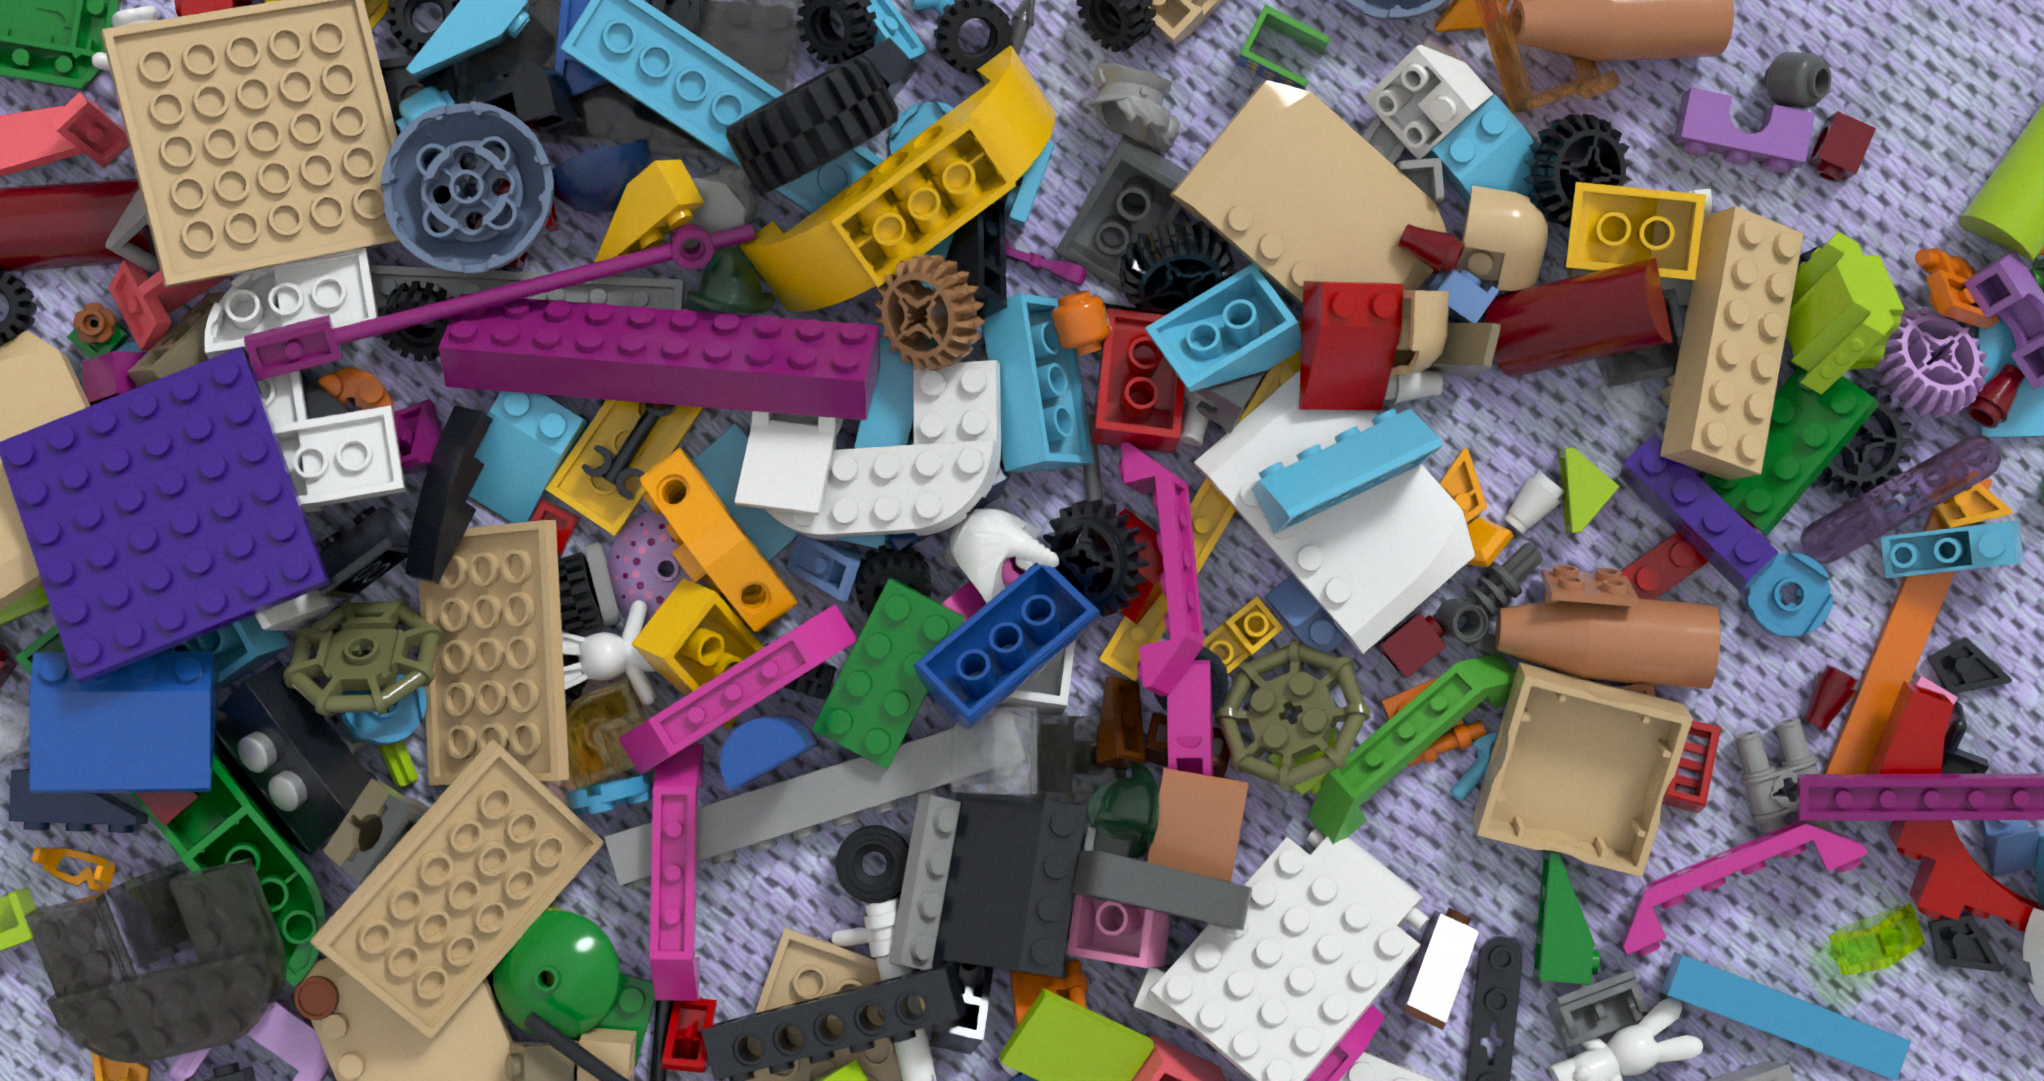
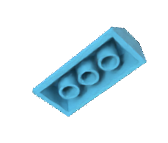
M1021 293L1007 297V308L984 318L985 322L981 325L988 360H997L1000 363L1001 458L1004 463V469L1007 472L1031 473L1094 464L1076 348L1065 349L1059 345L1051 319L1052 310L1058 306L1057 298Z
M1394 408L1373 418L1374 426L1360 432L1358 427L1355 426L1334 437L1336 444L1322 450L1320 444H1317L1296 455L1299 461L1284 468L1282 462L1269 466L1258 473L1261 479L1251 489L1273 533L1276 534L1425 463L1443 446L1440 437L1411 409L1397 414Z

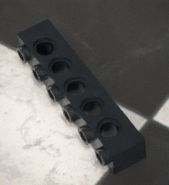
M952 962L714 1023L701 1030L714 1081L727 1077L729 1081H746L755 1077V1070L768 1067L770 1074L792 1069L795 1067L794 1060L809 1057L810 1064L834 1058V1050L849 1047L851 1054L876 1047L874 1040L890 1037L891 1043L906 1041L916 1037L915 1030L930 1026L932 1033L957 1027L956 1020L965 1015L967 1009L955 964ZM909 995H917L922 998L925 1003L924 1015H916L911 1012L908 1007ZM869 1005H875L882 1010L884 1014L883 1025H875L869 1020L867 1015ZM829 1015L838 1017L843 1023L844 1030L842 1036L834 1035L828 1029L827 1019ZM788 1026H795L801 1031L803 1035L801 1046L794 1045L789 1041L787 1037ZM749 1036H754L761 1042L763 1048L761 1056L752 1054L748 1049L747 1039Z

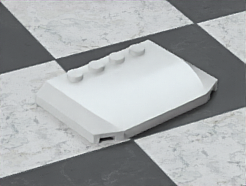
M1299 370L1238 423L1231 434L1227 433L1194 462V466L1217 492L1228 500L1335 621L1334 624L1362 655L1467 564L1475 554L1463 510L1422 464L1279 533H1273L1251 489L1261 479L1258 473L1279 462H1282L1284 468L1299 461L1296 456L1297 454L1314 445L1320 444L1322 450L1336 444L1335 436L1352 427L1357 426L1360 432L1374 426L1372 419L1378 416L1374 410H1300Z

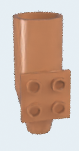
M1515 0L1511 5L1509 13V30L1515 43L1596 62L1718 57L1729 44L1734 22L1733 0Z
M1563 564L1554 565L1553 570L1542 569L1541 579L1545 585L1544 601L1499 608L1495 625L1496 651L1564 674L1588 680L1710 689L1715 679L1720 651V617L1717 606L1713 604L1639 599L1627 576L1622 575V572L1616 569L1598 568L1596 573L1579 572V568Z

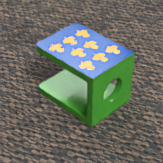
M1265 5L1239 55L1236 65L1266 80L1305 90L1309 81L1250 52L1263 24L1321 54L1324 53L1331 38Z

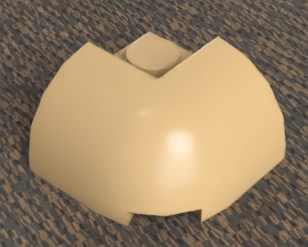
M1472 185L1461 241L1465 243V247L1456 266V271L1459 272L1463 269L1478 279L1497 281L1498 290L1516 291L1531 287L1537 283L1540 276L1548 242V221L1545 220L1542 212L1530 202V197L1516 192Z
M1403 290L1402 328L1390 376H1406L1419 373L1429 368L1443 353L1448 335L1449 291Z

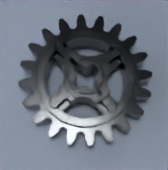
M1102 499L1089 502L1083 500L1072 503L1070 507L1060 509V517L1049 521L1054 532L1044 534L1043 538L1051 545L1050 551L1059 557V565L1055 569L1100 611L1102 617H1106L1130 607L1129 600L1140 596L1135 586L1146 583L1147 579L1138 572V569L1148 566L1149 562L1139 558L1138 552L1143 551L1147 546L1145 543L1135 542L1134 537L1137 536L1140 528L1128 529L1126 524L1129 521L1130 515L1125 513L1116 516V504L1112 503L1103 506ZM1083 530V536L1078 538L1079 534ZM1110 579H1111L1109 585H1108L1107 588H1106V582H1107V580H1110Z

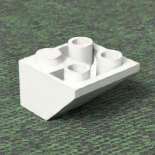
M1419 44L1363 99L1418 160L1422 159L1432 148L1483 105L1493 93L1465 62Z

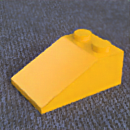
M1576 182L1565 267L1601 271L1656 258L1660 277L1695 280L1706 194Z
M682 578L631 643L659 674L685 696L764 648L717 592L685 578ZM740 714L722 724L721 727L728 730Z

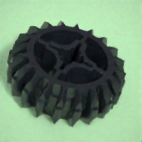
M1568 114L1563 119L1550 121V129L1538 131L1541 143L1535 142L1529 145L1534 152L1533 159H1528L1524 162L1527 166L1531 167V175H1528L1523 180L1533 184V188L1527 196L1532 200H1538L1536 207L1543 214H1546V220L1558 223L1565 228H1570L1576 182L1623 186L1633 181L1626 175V168L1632 165L1633 162L1624 158V154L1630 146L1625 143H1619L1622 132L1617 131V129H1611V122L1605 119H1598V117L1592 114H1582L1581 116L1579 114ZM1571 168H1577L1578 171H1583L1586 174L1580 175V172L1572 171Z
M1187 218L1178 225H1174L1169 220L1167 226L1158 228L1152 225L1151 233H1138L1137 242L1127 244L1126 253L1120 256L1119 279L1125 297L1128 298L1130 304L1136 306L1138 312L1147 311L1152 314L1167 315L1231 277L1232 272H1234V262L1227 241L1213 228L1205 227L1202 221L1191 225Z
M1855 384L1856 386L1862 389L1860 384ZM1876 387L1868 388L1865 392L1877 400L1878 389ZM1888 394L1881 397L1877 401L1879 406L1871 415L1880 423L1884 434L1871 430L1868 420H1866L1857 431L1856 437L1860 436L1862 441L1872 442L1856 447L1854 450L1855 445L1850 446L1849 442H1847L1839 452L1843 459V467H1847V472L1838 468L1831 461L1819 477L1817 486L1823 488L1833 481L1831 487L1832 494L1836 496L1841 495L1846 489L1849 498L1859 497L1861 490L1866 496L1875 495L1876 485L1881 489L1891 487L1889 476L1899 478L1903 475V471L1897 463H1908L1911 459V456L1902 452V447H1909L1914 443L1913 439L1903 438L1902 431L1909 430L1912 424L1910 422L1899 424L1897 419L1904 413V408L1897 407L1890 410L1891 396ZM1885 448L1879 464L1869 473L1862 475V465L1867 464L1869 452L1872 449Z

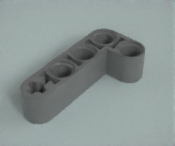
M1081 850L1071 893L1244 931L1252 888L1115 854Z

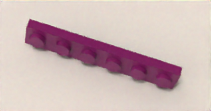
M1798 774L1797 817L1799 820H2044V774Z

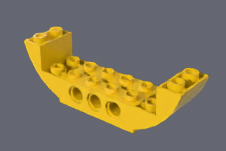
M1011 45L977 70L986 83L984 87L785 234L772 221L755 233V240L743 242L739 245L787 311L804 312L818 310L848 300L874 286L879 288L887 282L885 274L896 275V264H899L900 261H909L913 256L925 254L1016 186L1015 182L1033 164L1051 137L1055 125V111Z

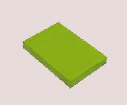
M1043 988L1000 1052L999 1058L1000 1063L1039 1081H1132L1155 1047L1151 1038Z

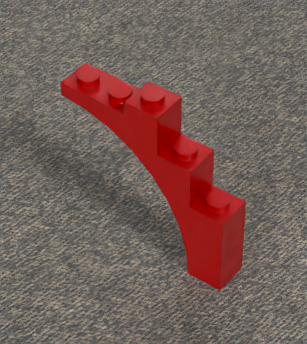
M1904 681L1866 774H1942L1944 737L1954 707L1952 702L1944 694ZM1952 820L1892 821L1887 834L1897 847L1896 851L1915 860H1921L1922 856H1924L1909 893L1920 913L1937 920H1942L1943 916L1958 920L1964 907L1966 911L1982 918L1988 919L1990 914L2004 918V922L2007 925L2025 932L2033 908L2044 911V906L2041 903L2010 890L1985 872L1967 852L1955 831Z

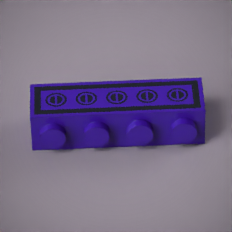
M1653 434L1623 462L1619 477L1738 591L1743 593L1772 566L1779 552L1687 465L1660 456L1662 442Z

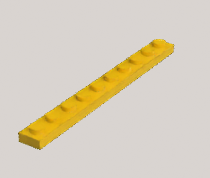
M1301 314L1300 318L1298 319V323H1299V327H1300V332H1301V334H1302V314ZM1301 350L1268 370L1238 423L1300 370ZM1206 478L1190 503L1197 575L1236 511ZM1164 592L1138 624H1135L1124 615L1098 659L1099 661L1136 681L1138 677L1137 663L1140 661L1139 646L1159 642L1166 630L1164 617L1168 612L1167 597Z

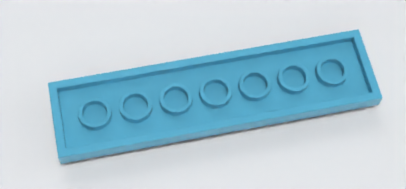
M590 0L559 49L742 170L744 169L726 139L727 127L783 94L644 0ZM859 145L818 169L773 190L807 213L812 214L883 160Z

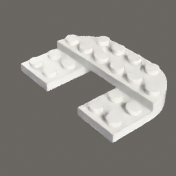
M367 248L240 274L231 282L232 287L225 293L220 302H215L210 311L205 329V354L208 359H211L239 347H242L247 352L244 344V337L246 335L329 314L334 328L377 318L378 313ZM301 370L257 381L304 512L322 511L321 506L406 492L394 414L391 406L308 419Z
M997 360L959 362L956 365L946 366L937 371L929 370V368L924 370L915 369L913 366L914 445L836 450L835 439L820 515L765 510L776 520L795 532L813 539L836 541V537L902 533H915L918 536L930 535L960 523L968 517L966 514L977 504L982 496L984 498L987 496L999 469L1001 458L1000 363ZM777 413L775 421L817 426L818 416Z

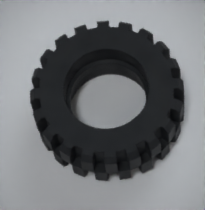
M860 54L793 88L727 127L726 139L753 188L762 193H767L818 169L889 128L898 121V108L872 59L864 54Z

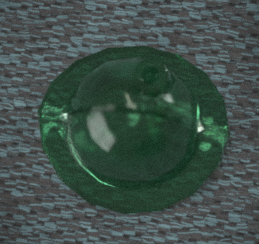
M728 247L718 250L713 255L703 271L698 291H688L684 297L683 304L687 310L697 312L757 314L771 310L776 298L772 293L762 292L760 279L754 265L746 254L736 248Z
M1131 763V778L1115 779L1100 786L1090 797L1087 806L1089 820L1096 829L1113 839L1131 842L1132 857L1136 858L1147 853L1154 841L1158 827L1160 806L1158 788L1153 774L1146 766Z

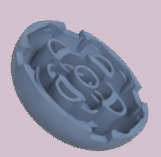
M480 102L449 106L442 105L414 119L392 144L384 162L381 175L384 213L397 239L413 255L427 264L454 273L474 274L488 272L501 268L519 258L536 242L544 230L551 213L554 198L552 167L545 149L536 135L527 125L511 113L499 107ZM464 155H476L478 162L473 170L462 169L460 163ZM502 179L509 181L511 185L509 192L500 196L495 195V183ZM476 185L478 190L476 196L473 198L468 196L467 198L468 188ZM438 188H449L451 198L447 203L438 204L435 201L434 194ZM473 213L483 215L482 226L477 230H471L467 225V219Z

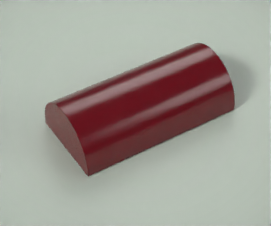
M138 179L0 188V271L14 272L121 264L123 260L127 259L107 249L106 241L135 193L140 189ZM146 224L129 242L157 257L150 227Z
M1656 258L1499 294L1494 297L1486 310V323L1501 325L1494 359L1501 371L1509 377L1522 376L1673 343Z

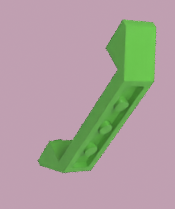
M1497 654L1456 662L1347 755L1345 759L1347 765L1342 770L1336 768L1327 773L1307 816L1308 819L1325 838L1329 837L1332 844L1349 837L1367 821L1359 806L1480 702L1485 700L1495 711L1508 700L1516 670L1501 655Z

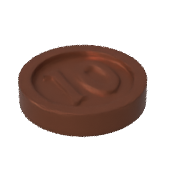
M311 976L302 981L296 988L294 1002L297 1010L304 1017L320 1020L334 1012L339 1002V993L336 985L330 979L324 976Z

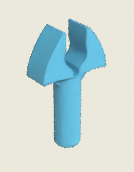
M1498 731L1487 733V735L1472 741L1473 746L1477 748V759L1450 790L1455 799L1464 801L1484 778L1490 760V746L1495 742Z

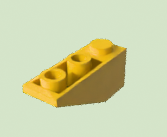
M681 159L654 161L627 184L594 262L661 246L666 240L664 236L672 229H677L689 223L693 219L692 213L705 202Z

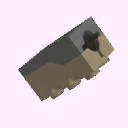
M371 778L322 852L361 885L428 811L429 807L410 796L407 798L393 788Z

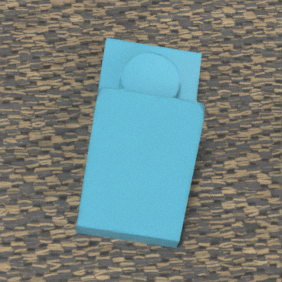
M1047 142L1033 164L1017 180L1022 183L1020 188L1014 187L1011 189L1004 208L1011 212L1009 223L1025 228L1054 151L1053 143Z

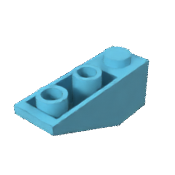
M2019 520L1880 537L1886 579L2012 565L2024 562Z

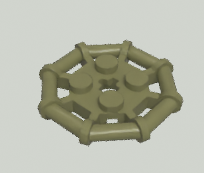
M397 598L393 602L351 603L350 599L341 601L342 605L310 626L298 628L293 635L295 644L290 664L283 673L286 686L296 689L312 703L317 714L328 717L332 713L377 712L379 716L386 714L388 707L420 686L430 685L435 678L433 667L438 645L443 640V634L439 626L427 622L410 607L409 601ZM396 624H404L410 630L402 631L399 628L398 632L394 627ZM342 626L343 629L333 635L332 631ZM420 646L417 661L407 658L410 648ZM317 648V657L309 660L310 652ZM364 650H369V651H370V653H369L368 655H365V656H362V657H356V656H360L361 653H362V651H364ZM399 674L405 675L403 678L396 681V676H398ZM322 675L328 681V684L322 690L311 678ZM370 690L371 695H341L343 691Z
M1301 639L1291 640L1290 645L1249 662L1244 660L1238 665L1240 671L1221 708L1216 710L1214 720L1220 724L1231 757L1230 767L1235 772L1240 773L1244 771L1279 785L1282 791H1292L1293 787L1299 783L1336 768L1342 770L1347 765L1345 759L1364 721L1370 718L1371 711L1370 707L1365 705L1353 673L1354 663L1347 656L1337 657L1303 644ZM1304 662L1329 671V673L1321 680L1316 679L1307 672H1303ZM1290 663V672L1267 682L1260 676ZM1253 682L1259 689L1251 696V706L1249 710H1239ZM1338 684H1340L1347 703L1345 707H1336L1331 695V691ZM1294 707L1295 709L1302 708L1303 712L1297 715L1298 722L1295 724H1291L1287 719L1283 720L1284 715L1289 709ZM1338 722H1344L1333 746L1330 747L1327 743L1330 739L1328 733L1332 725L1335 728ZM1250 724L1255 741L1247 748L1244 746L1238 725ZM1318 751L1324 754L1296 766V760ZM1265 752L1270 754L1273 752L1283 759L1281 767H1277L1258 758Z

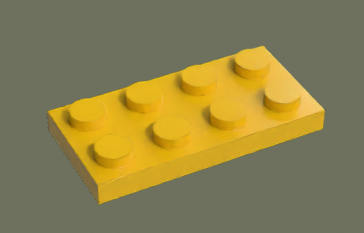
M606 400L545 489L615 537L624 528L643 500L642 495L647 491L640 483V479L636 476H631L626 480L625 486L636 497L634 500L626 499L618 493L614 484L603 477L597 478L586 474L581 467L584 463L593 469H599L603 466L604 457L594 450L596 445L610 450L613 458H615L646 408L643 402ZM653 403L657 409L665 408L667 405ZM677 405L673 414L669 417L660 418L628 468H638L646 473L676 451L705 407Z

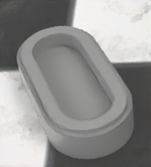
M596 542L584 545L604 625L608 627L619 624L621 617L615 600L602 544Z

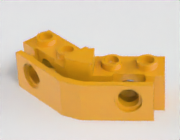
M678 448L639 478L640 483L647 491L642 495L645 501L657 515L662 512L669 522L665 528L679 545V547L671 552L694 583L703 577L713 591L717 592L718 595L723 593L730 601L729 608L743 624L747 623L758 634L798 603L787 584L741 528L692 459L681 448Z

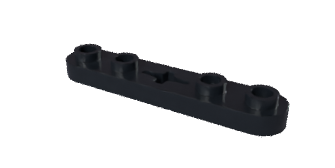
M1493 936L1487 939L1480 947L1478 954L1465 1081H1510L1523 960L1518 944L1504 936ZM1496 1020V1036L1503 1040L1502 1047H1495L1492 1054L1493 1062L1490 1065L1488 1064L1487 1047L1480 1044L1481 1037L1489 1036L1492 1021Z

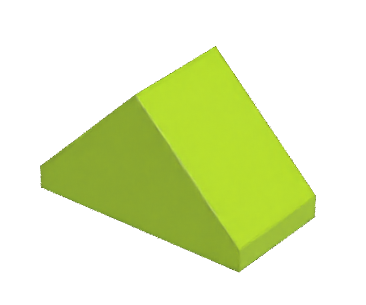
M1565 448L1558 451L1561 488L1565 491L1562 495L1565 534H1575L1582 532L1620 486L1575 448Z

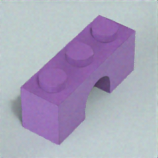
M1690 88L1682 95L1673 144L1684 146V153L1695 156H1708L1709 151L1725 154V161L1740 165H1747L1750 163V160L1765 162V169L1778 173H1790L1791 168L1796 169L1806 162L1815 113L1773 105L1764 111L1759 132L1745 133L1737 129L1731 121L1730 106L1732 96L1696 88Z
M2014 249L1977 271L1964 282V285L1986 318L1997 315L2008 325L2016 343V348L2011 353V356L2035 390L2044 385V293Z

